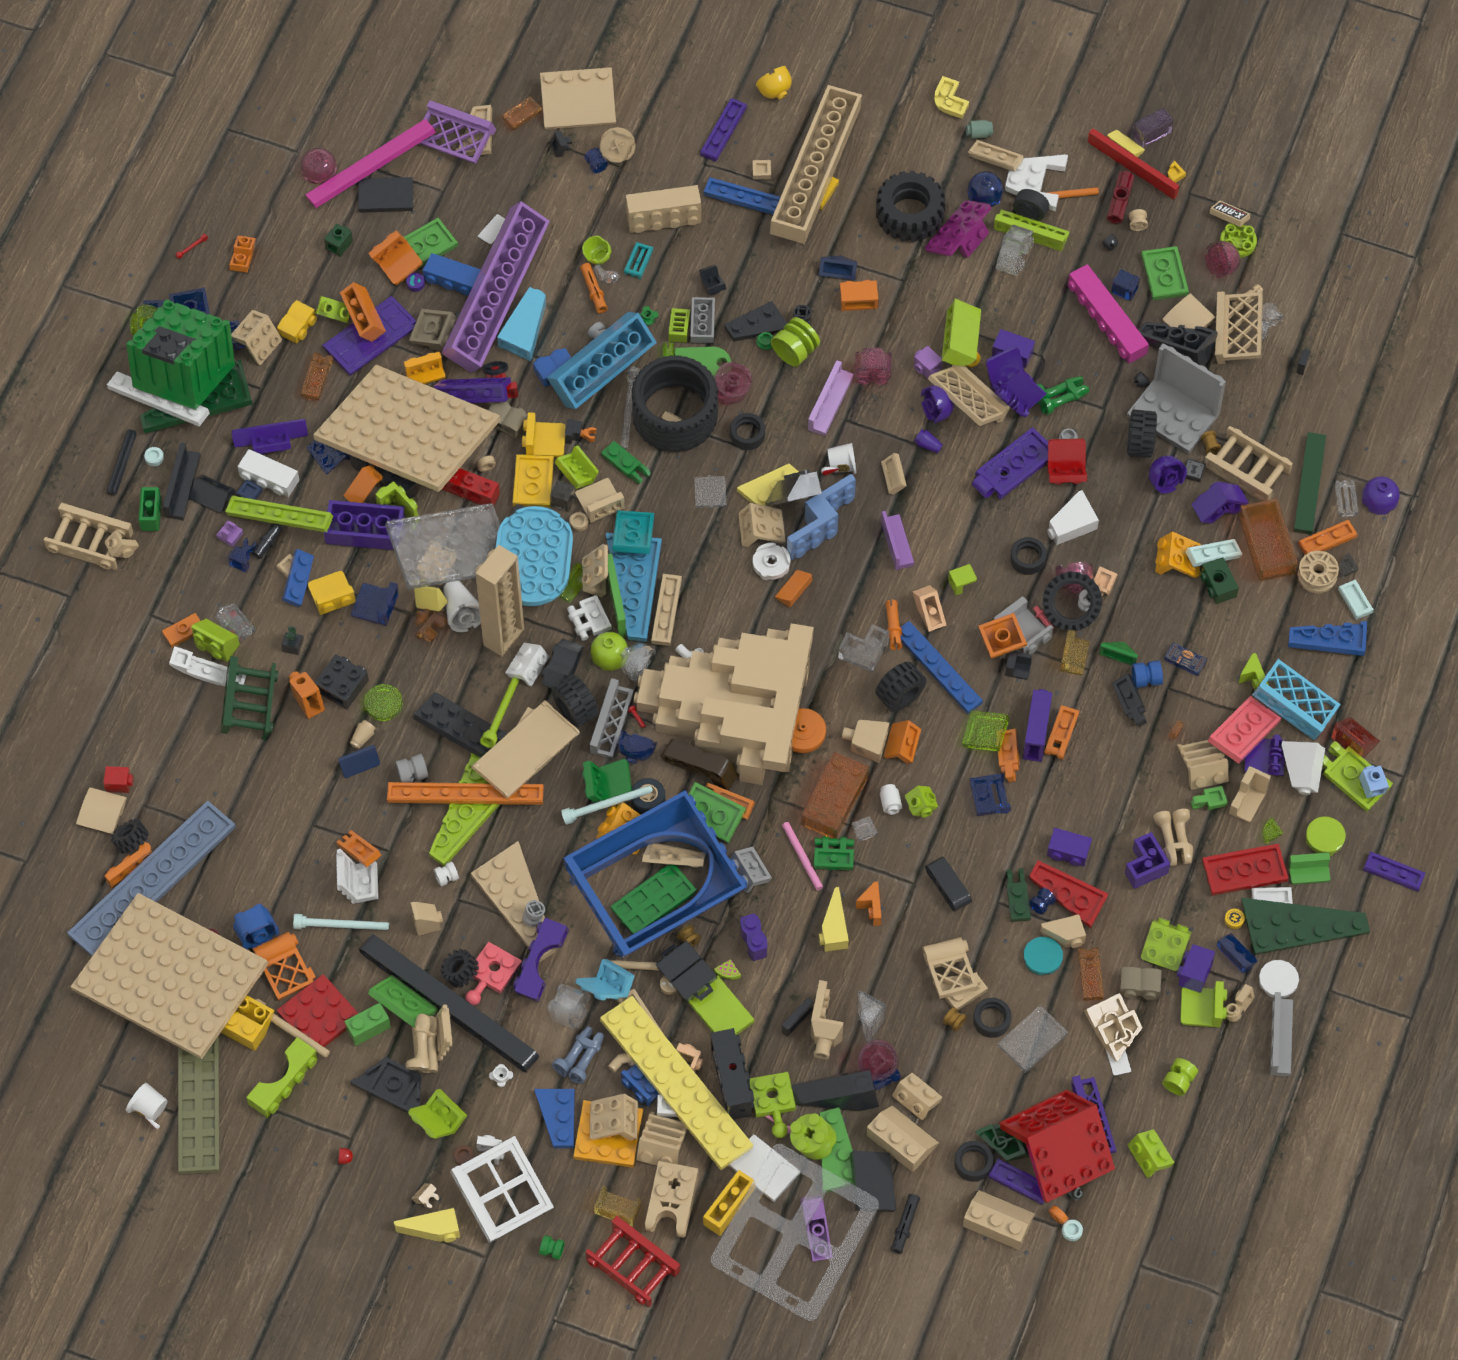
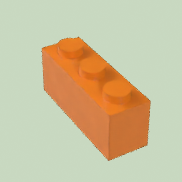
M353 282L340 292L360 337L373 342L386 332L365 287Z

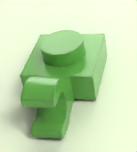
M1222 786L1204 789L1203 795L1192 797L1193 801H1191L1193 809H1199L1207 805L1208 810L1226 807L1228 804Z

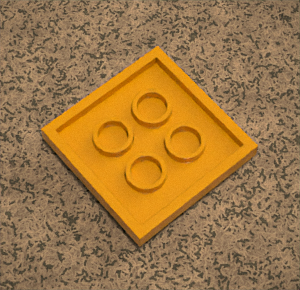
M583 1100L574 1159L634 1168L643 1109L638 1108L637 1139L630 1141L618 1134L592 1140L590 1139L591 1101Z

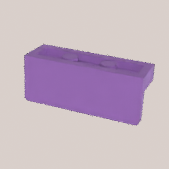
M882 511L881 524L895 570L914 566L900 515L887 517L886 511Z

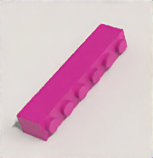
M1087 264L1070 273L1068 280L1069 289L1076 293L1079 302L1088 309L1090 317L1095 318L1100 330L1105 332L1110 343L1117 347L1120 356L1130 364L1146 355L1149 344Z

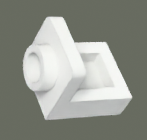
M490 1135L478 1136L477 1150L486 1152L501 1144L502 1140L495 1139V1137ZM505 1153L494 1159L495 1165H499V1161L504 1159Z

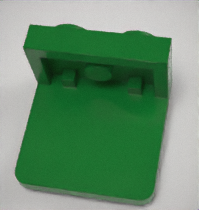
M622 759L601 767L596 766L591 761L583 763L584 770L582 774L586 783L585 795L594 803L632 791L627 760Z

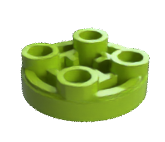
M1227 224L1220 237L1222 250L1235 258H1243L1250 255L1255 250L1257 243L1254 228L1246 225L1239 227L1234 224Z
M1331 817L1314 819L1306 831V844L1315 852L1329 853L1330 856L1342 848L1346 838L1345 829L1342 824Z

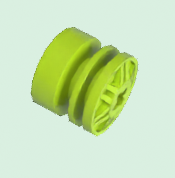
M793 317L784 326V329L780 330L771 339V345L775 353L785 363L798 367L807 358V354H811L820 345V339L807 322L798 317Z

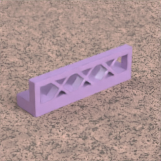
M836 361L810 414L808 431L826 436L853 380L854 374L842 370L841 361Z

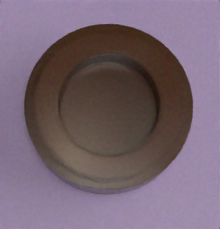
M460 1146L454 1151V1161L459 1166L474 1158V1152L468 1146Z

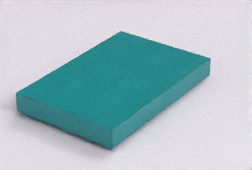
M617 510L612 551L650 554L654 513Z

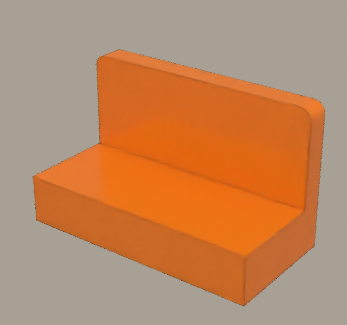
M909 720L893 723L884 757L886 759L898 757L907 764L913 763L921 728Z

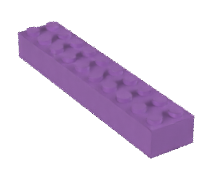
M522 201L510 208L441 353L470 373L482 367L550 222Z

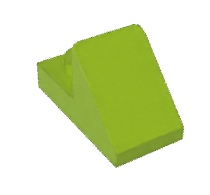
M1253 653L1240 675L1239 683L1252 680V686L1256 690L1265 678V674L1256 653Z

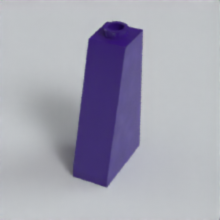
M1044 689L1033 690L1023 760L1042 762L1052 692Z

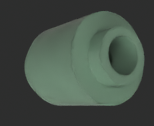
M987 120L969 121V125H966V135L970 136V139L988 138V136L993 135L992 122Z

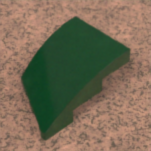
M991 1124L975 1131L981 1139L1007 1161L1030 1157L1026 1143L1001 1130L1000 1124Z

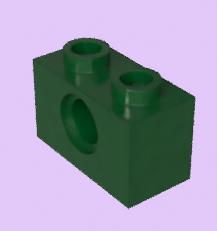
M1224 557L1202 564L1200 572L1201 581L1206 583L1208 595L1211 599H1214L1216 604L1237 597L1239 588Z

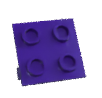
M1021 370L994 392L1012 410L1017 412L1020 417L1023 416L1024 418L1028 416V410L1047 394Z
M1273 735L1271 739H1263L1245 757L1244 772H1247L1249 766L1268 775L1283 776L1284 753L1282 741L1284 740L1281 739V736Z

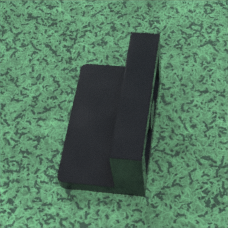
M201 475L195 478L189 498L221 513L224 510L227 499L234 496L236 489L206 475Z

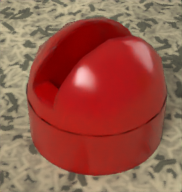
M340 1148L339 1164L350 1163L353 1159L351 1150Z

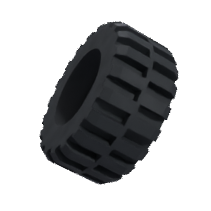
M903 171L899 172V175L894 174L890 176V180L886 179L882 183L876 197V218L878 219L879 226L883 227V231L886 234L890 233L892 238H900V241L906 242V240H911V242H916L917 239H927V235L932 236L935 234V230H939L941 222L944 220L945 194L941 189V185L938 182L934 183V178L931 176L926 177V174L922 172L918 174L915 171H910V173ZM904 199H915L922 202L927 208L916 214H907L898 210L894 205Z

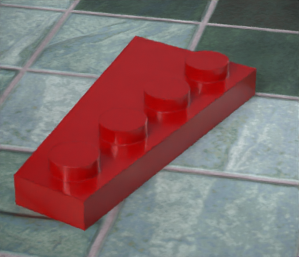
M1039 860L1029 875L1030 881L1073 915L1079 914L1081 921L1090 929L1108 898V893Z

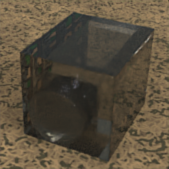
M557 480L550 495L551 507L569 512L575 499V486Z

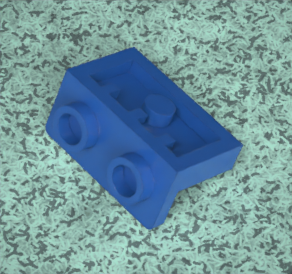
M636 1065L632 1066L628 1071L623 1070L621 1072V1083L626 1089H631L635 1093L634 1096L640 1103L644 1102L649 1106L658 1099L660 1094Z

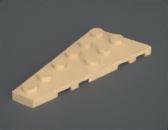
M517 841L471 872V877L529 948L532 940L537 938V927L525 925L522 917L527 903L532 900L539 901L520 844ZM556 948L544 953L539 962L555 953Z

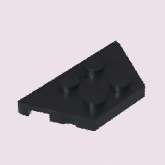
M387 1057L379 1061L376 1066H371L365 1070V1073L358 1078H353L350 1081L352 1086L406 1113L411 1108L420 1106L421 1074L406 1069L405 1066Z

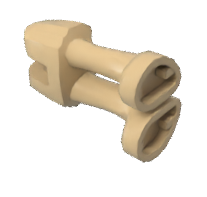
M1178 809L1172 813V821L1178 843H1174L1170 812L1160 811L1153 815L1154 821L1161 828L1165 840V848L1162 850L1169 860L1170 866L1177 865L1176 851H1181L1183 864H1191L1193 846L1188 843L1185 832V823L1190 819V811L1188 809Z

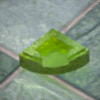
M1273 817L1266 822L1263 829V839L1266 844L1283 834V831Z

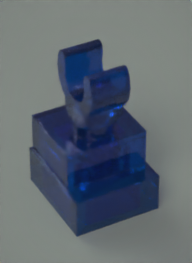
M248 538L244 539L242 548L235 546L228 556L229 565L243 572H247L249 568V553L257 546L256 541L250 546L247 545Z

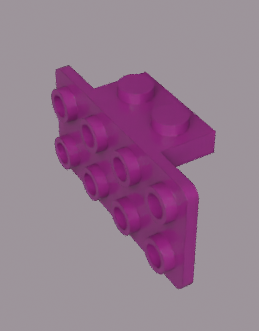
M969 200L961 203L960 207L925 246L926 252L951 256L959 248L963 257H969L989 234L982 219L991 210L990 204Z

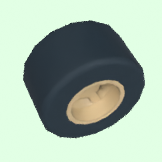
M644 778L633 785L632 791L646 786H651L653 789L650 794L631 799L633 809L640 815L666 801L665 789L658 780Z

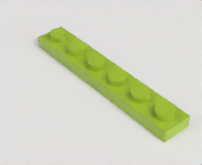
M237 496L231 497L225 511L228 516L326 533L333 518L330 512Z

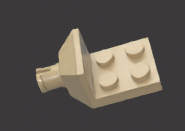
M819 980L811 1019V1037L814 1044H816L814 1057L826 1060L829 1059L831 1047H835L842 1041L844 1022L826 1019V1009H828L830 1001V989H827V981Z

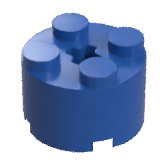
M257 904L253 908L234 916L233 929L243 947L247 950L248 948L261 945L271 940L274 935L277 936L279 934L277 924L269 910L263 907L262 904Z

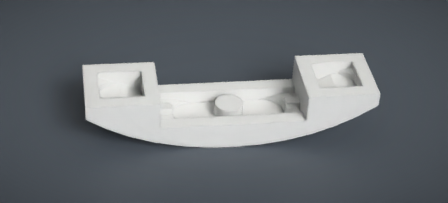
M174 646L169 662L170 666L194 678L225 686L226 666L192 656L193 652ZM239 674V676H236V682L244 685L246 675Z

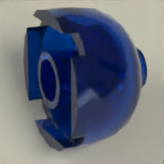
M989 171L975 174L968 183V199L974 202L990 204L991 207L999 204L1003 196L1001 179Z
M621 731L618 739L619 752L626 757L628 762L637 764V761L648 760L653 755L657 742H653L652 739L634 733L629 735L626 731Z

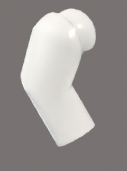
M680 644L675 650L682 658L688 659V657H692L693 651H689L683 644ZM697 648L694 650L698 652H704L701 648Z

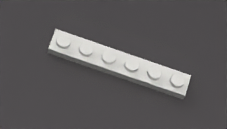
M116 372L107 384L109 390L199 427L209 415L208 408L199 406L194 410L135 389L132 386L131 377L120 372Z

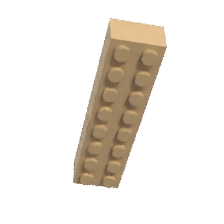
M498 545L495 550L492 549L489 552L486 561L483 564H479L475 573L483 645L502 657L524 630L518 556Z

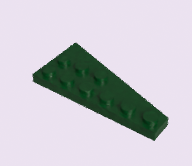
M241 359L235 362L236 365L200 405L208 408V416L253 405ZM152 408L140 415L145 434L187 422L156 408Z
M1242 897L1240 899L1254 955L1370 933L1366 913Z

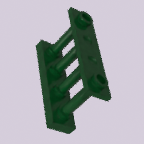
M230 656L227 664L220 733L228 734L230 727L233 728L234 726L263 730L262 740H266L268 733H272L273 722H270L273 689L274 682H277L279 671H276V663H272L269 671L241 667V665H238V657ZM240 674L268 679L267 688L242 685L236 682V676ZM244 692L266 696V705L239 702L237 699H234V693ZM241 709L265 713L264 723L236 719L235 716H232V710Z

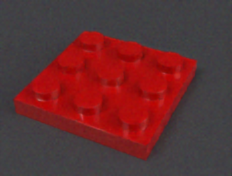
M324 974L277 1009L278 1015L284 1021L323 1047L346 1031V1020L359 1014Z

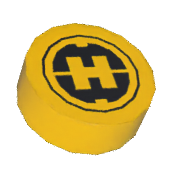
M1230 909L1227 911L1224 921L1227 927L1239 929L1244 924L1245 917L1239 909Z

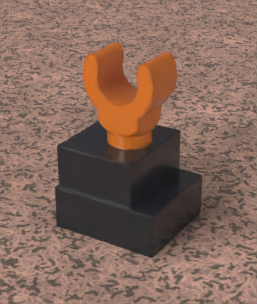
M568 419L565 443L572 444V440L580 441V437L589 442H594L595 436H590L589 434H596V428L590 427L582 430V421Z

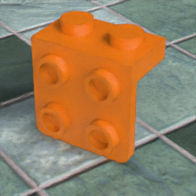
M397 230L389 234L382 243L374 246L372 251L368 253L380 265L394 285H398L422 265V260L405 237Z

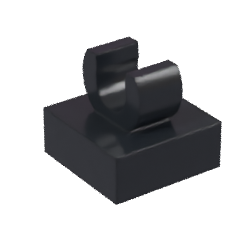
M561 131L555 132L550 141L555 157H562L564 152L570 149L568 144L573 143L571 137H564Z

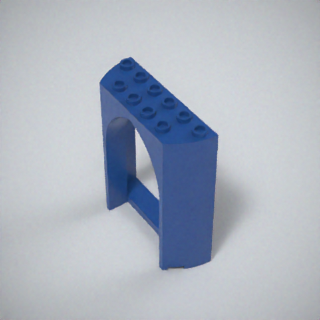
M686 790L564 857L566 871L571 876V879H569L571 885H577L613 943L614 954L616 956L620 955V958L635 952L745 890L747 887L746 879L743 875L738 874L733 859L729 860L726 855L727 850L725 846L717 841L715 838L717 837L716 832L712 827H708L705 822L706 817L704 813L698 811L695 806V799L691 794L688 795ZM665 841L682 842L706 853L709 872L699 893L683 907L626 939H623L586 880L635 851L653 843Z

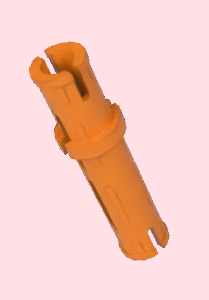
M585 263L580 266V270L590 292V300L594 302L597 313H604L608 310L603 298L604 293L599 288L591 264Z
M892 599V606L890 605V600L886 601L885 604L888 619L887 635L890 640V649L896 650L895 644H897V649L899 650L902 648V629L899 626L898 602Z

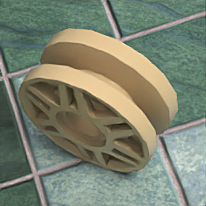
M1309 552L1300 561L1297 575L1299 583L1304 589L1312 593L1319 594L1329 591L1337 581L1338 563L1327 552Z

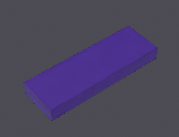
M1371 851L1363 868V871L1417 892L1426 874Z
M997 1159L988 1178L1043 1205L1045 1201L1042 1199L1037 1179Z

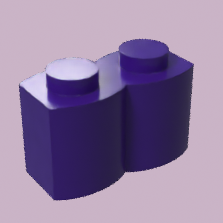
M750 914L741 917L740 932L742 939L747 943L749 957L753 961L766 958L767 938L761 931V922L758 916Z

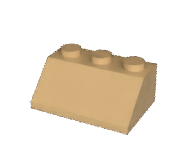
M894 1106L880 1112L867 1126L866 1136L890 1153L892 1157L912 1173L939 1144V1142Z
M978 1190L966 1212L963 1227L1020 1250L1035 1213Z

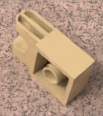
M658 1161L645 1221L646 1231H655L658 1221L669 1217L677 1224L676 1235L681 1238L686 1236L699 1177L698 1168Z

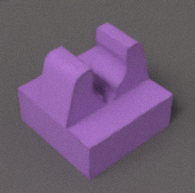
M227 521L217 533V538L233 547L243 535V529L231 521Z

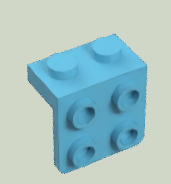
M602 959L597 977L577 978L575 983L580 985L582 990L593 993L594 997L599 1000H606V998L618 1000L619 998L628 997L635 975L608 959Z

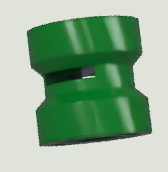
M545 1235L541 1242L539 1254L543 1256L551 1254L553 1259L560 1260L565 1241L561 1239L555 1241L551 1236Z

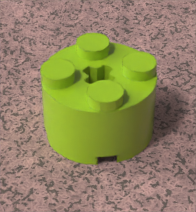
M815 1113L806 1114L791 1124V1142L804 1156L819 1160L827 1157L832 1152V1147L836 1144L837 1140L836 1132L821 1116Z

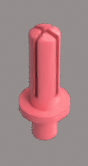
M1035 606L1033 608L1036 612L1035 617L1039 618L1046 628L1049 625L1054 628L1045 616L1044 610L1041 611L1038 606Z

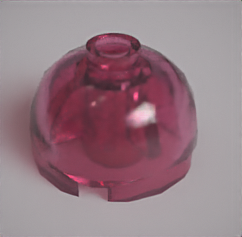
M319 147L309 150L301 161L302 175L312 184H315V182L323 184L337 173L335 157L324 148Z
M1217 241L1207 246L1206 250H1209L1208 254L1205 255V262L1211 274L1215 273L1217 278H1222L1233 274L1238 269L1240 254L1233 243Z
M1086 562L1069 563L1066 568H1063L1062 565L1055 568L1056 576L1073 571L1087 574L1093 579L1092 563L1090 565ZM1073 583L1062 586L1066 590H1071V593H1080L1083 589L1082 586Z
M873 1039L860 1049L858 1066L860 1069L870 1067L873 1080H884L895 1072L898 1065V1055L894 1046L888 1041Z

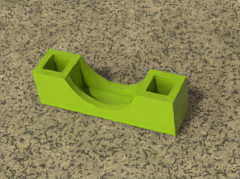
M298 1037L285 1051L286 1059L289 1063L285 1076L274 1083L259 1082L247 1096L248 1105L266 1118L278 1110L279 1103L289 1097L296 1083L299 1084L303 1080L305 1072L309 1068H313L317 1063L316 1050Z

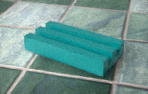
M636 242L624 269V275L630 274L631 277L637 276L638 279H641L653 253V247ZM642 248L638 256V259L635 263V266L633 270H631L630 268L638 252V249ZM646 250H648V251H647V254H646V256H645V258H644V261H643V263H642V265H641V267H640V270H639V272H638L637 270H638V267H639V265H640V263H641V260H642V258H643V256H644V253H645Z

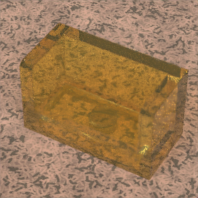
M602 1186L594 1206L595 1214L612 1220L618 1216L633 1227L641 1207V1198L637 1197L636 1201H632L607 1192V1187Z

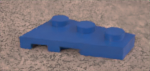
M534 1089L553 1148H574V1089Z

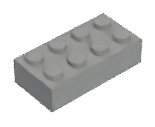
M692 297L691 343H714L715 298Z

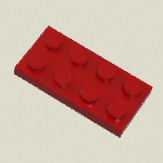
M1279 843L1202 858L1211 896L1288 882L1289 879Z

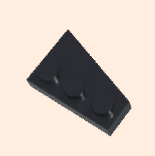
M770 301L724 324V328L733 342L755 338L763 332L774 335L775 332L783 330L787 322L773 301Z

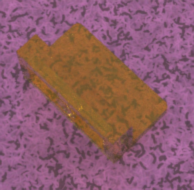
M1068 630L1060 672L1082 676L1090 642L1075 638L1076 631Z

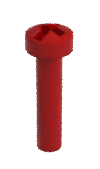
M631 706L628 712L633 714L642 729L645 728L646 725L636 712V707Z

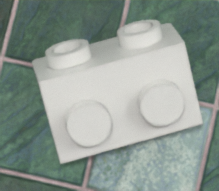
M523 643L505 673L508 677L522 679L528 686H532L548 661L549 655L541 645Z

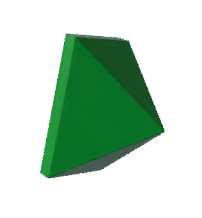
M1125 642L1101 643L1099 655L1131 666L1137 663L1138 655Z

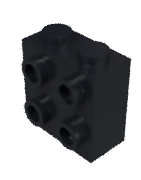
M335 654L314 683L319 688L322 696L348 710L369 679L364 667L356 666L348 658Z

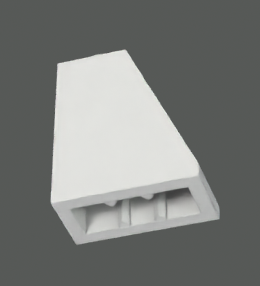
M1082 490L1050 520L1047 532L1050 539H1054L1056 545L1098 528L1099 520Z
M1282 741V749L1292 787L1302 795L1318 793L1325 748L1318 743Z

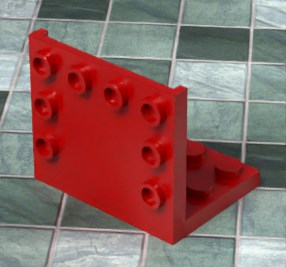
M1069 1090L1056 1094L999 1122L1001 1130L1026 1143L1042 1199L1045 1202L1054 1200L1115 1169L1097 1105Z

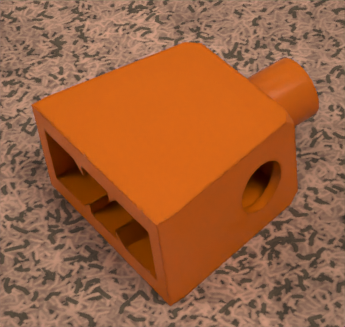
M299 672L291 673L289 683L293 696L307 718L310 719L323 712L325 708L319 688L306 672L301 674Z

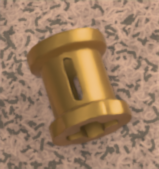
M1207 431L1200 437L1206 447V454L1209 452L1217 454L1222 448L1217 442L1215 431Z

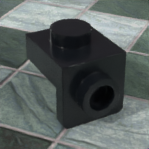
M715 264L699 270L702 286L709 295L718 294L720 291L726 290L725 282L719 276L718 268Z

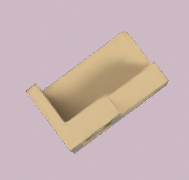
M1249 766L1241 781L1240 789L1231 804L1229 814L1247 823H1251L1267 793L1271 776Z

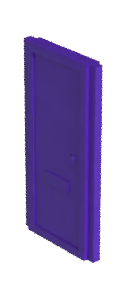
M392 296L375 307L386 332L373 342L360 337L353 323L322 345L325 351L350 376L413 331L416 320Z

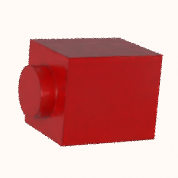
M106 766L103 783L105 791L129 793L130 786H133L134 775L130 773L129 767Z

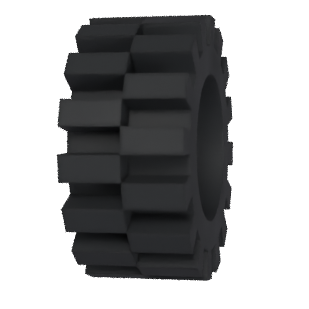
M131 819L128 823L124 822L123 826H118V830H114V834L111 835L112 838L110 839L121 854H128L129 851L131 853L135 848L138 849L139 845L144 844L143 841L148 839L149 832L139 819Z
M454 950L453 954H448V959H443L445 964L441 963L443 969H440L442 977L456 988L459 986L461 988L463 984L467 986L469 980H474L473 975L477 976L476 970H479L477 966L479 963L467 950ZM463 964V967L458 972H456L458 967Z

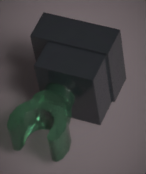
M288 626V632H285L281 644L282 652L299 655L304 636L296 634V627Z

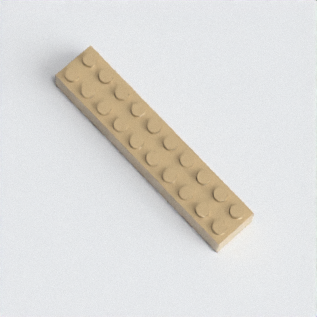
M830 85L827 86L771 219L770 234L805 244L861 109V94Z

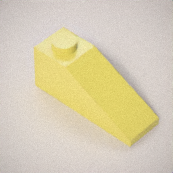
M839 887L834 889L822 924V933L819 934V943L824 945L825 952L848 949L849 940Z
M454 1208L394 1221L395 1229L398 1233L438 1242H453L456 1238H460Z

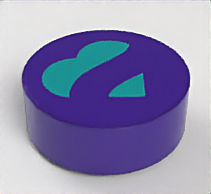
M420 273L410 274L406 279L408 289L414 292L422 290L425 286L424 276Z

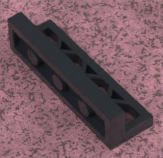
M180 442L163 504L165 518L183 521L201 458L199 452L187 451L186 443Z

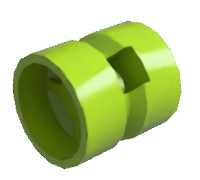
M1176 1058L1170 1068L1171 1072L1166 1074L1162 1084L1171 1093L1184 1096L1190 1087L1189 1082H1193L1198 1069L1191 1062L1182 1058Z

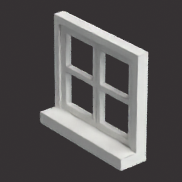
M515 1136L466 1163L456 1166L450 1171L489 1243L554 1208ZM511 1151L523 1174L503 1184L491 1160ZM487 1163L499 1187L479 1197L467 1173ZM527 1180L539 1204L519 1214L507 1191ZM503 1193L516 1217L496 1227L484 1203Z

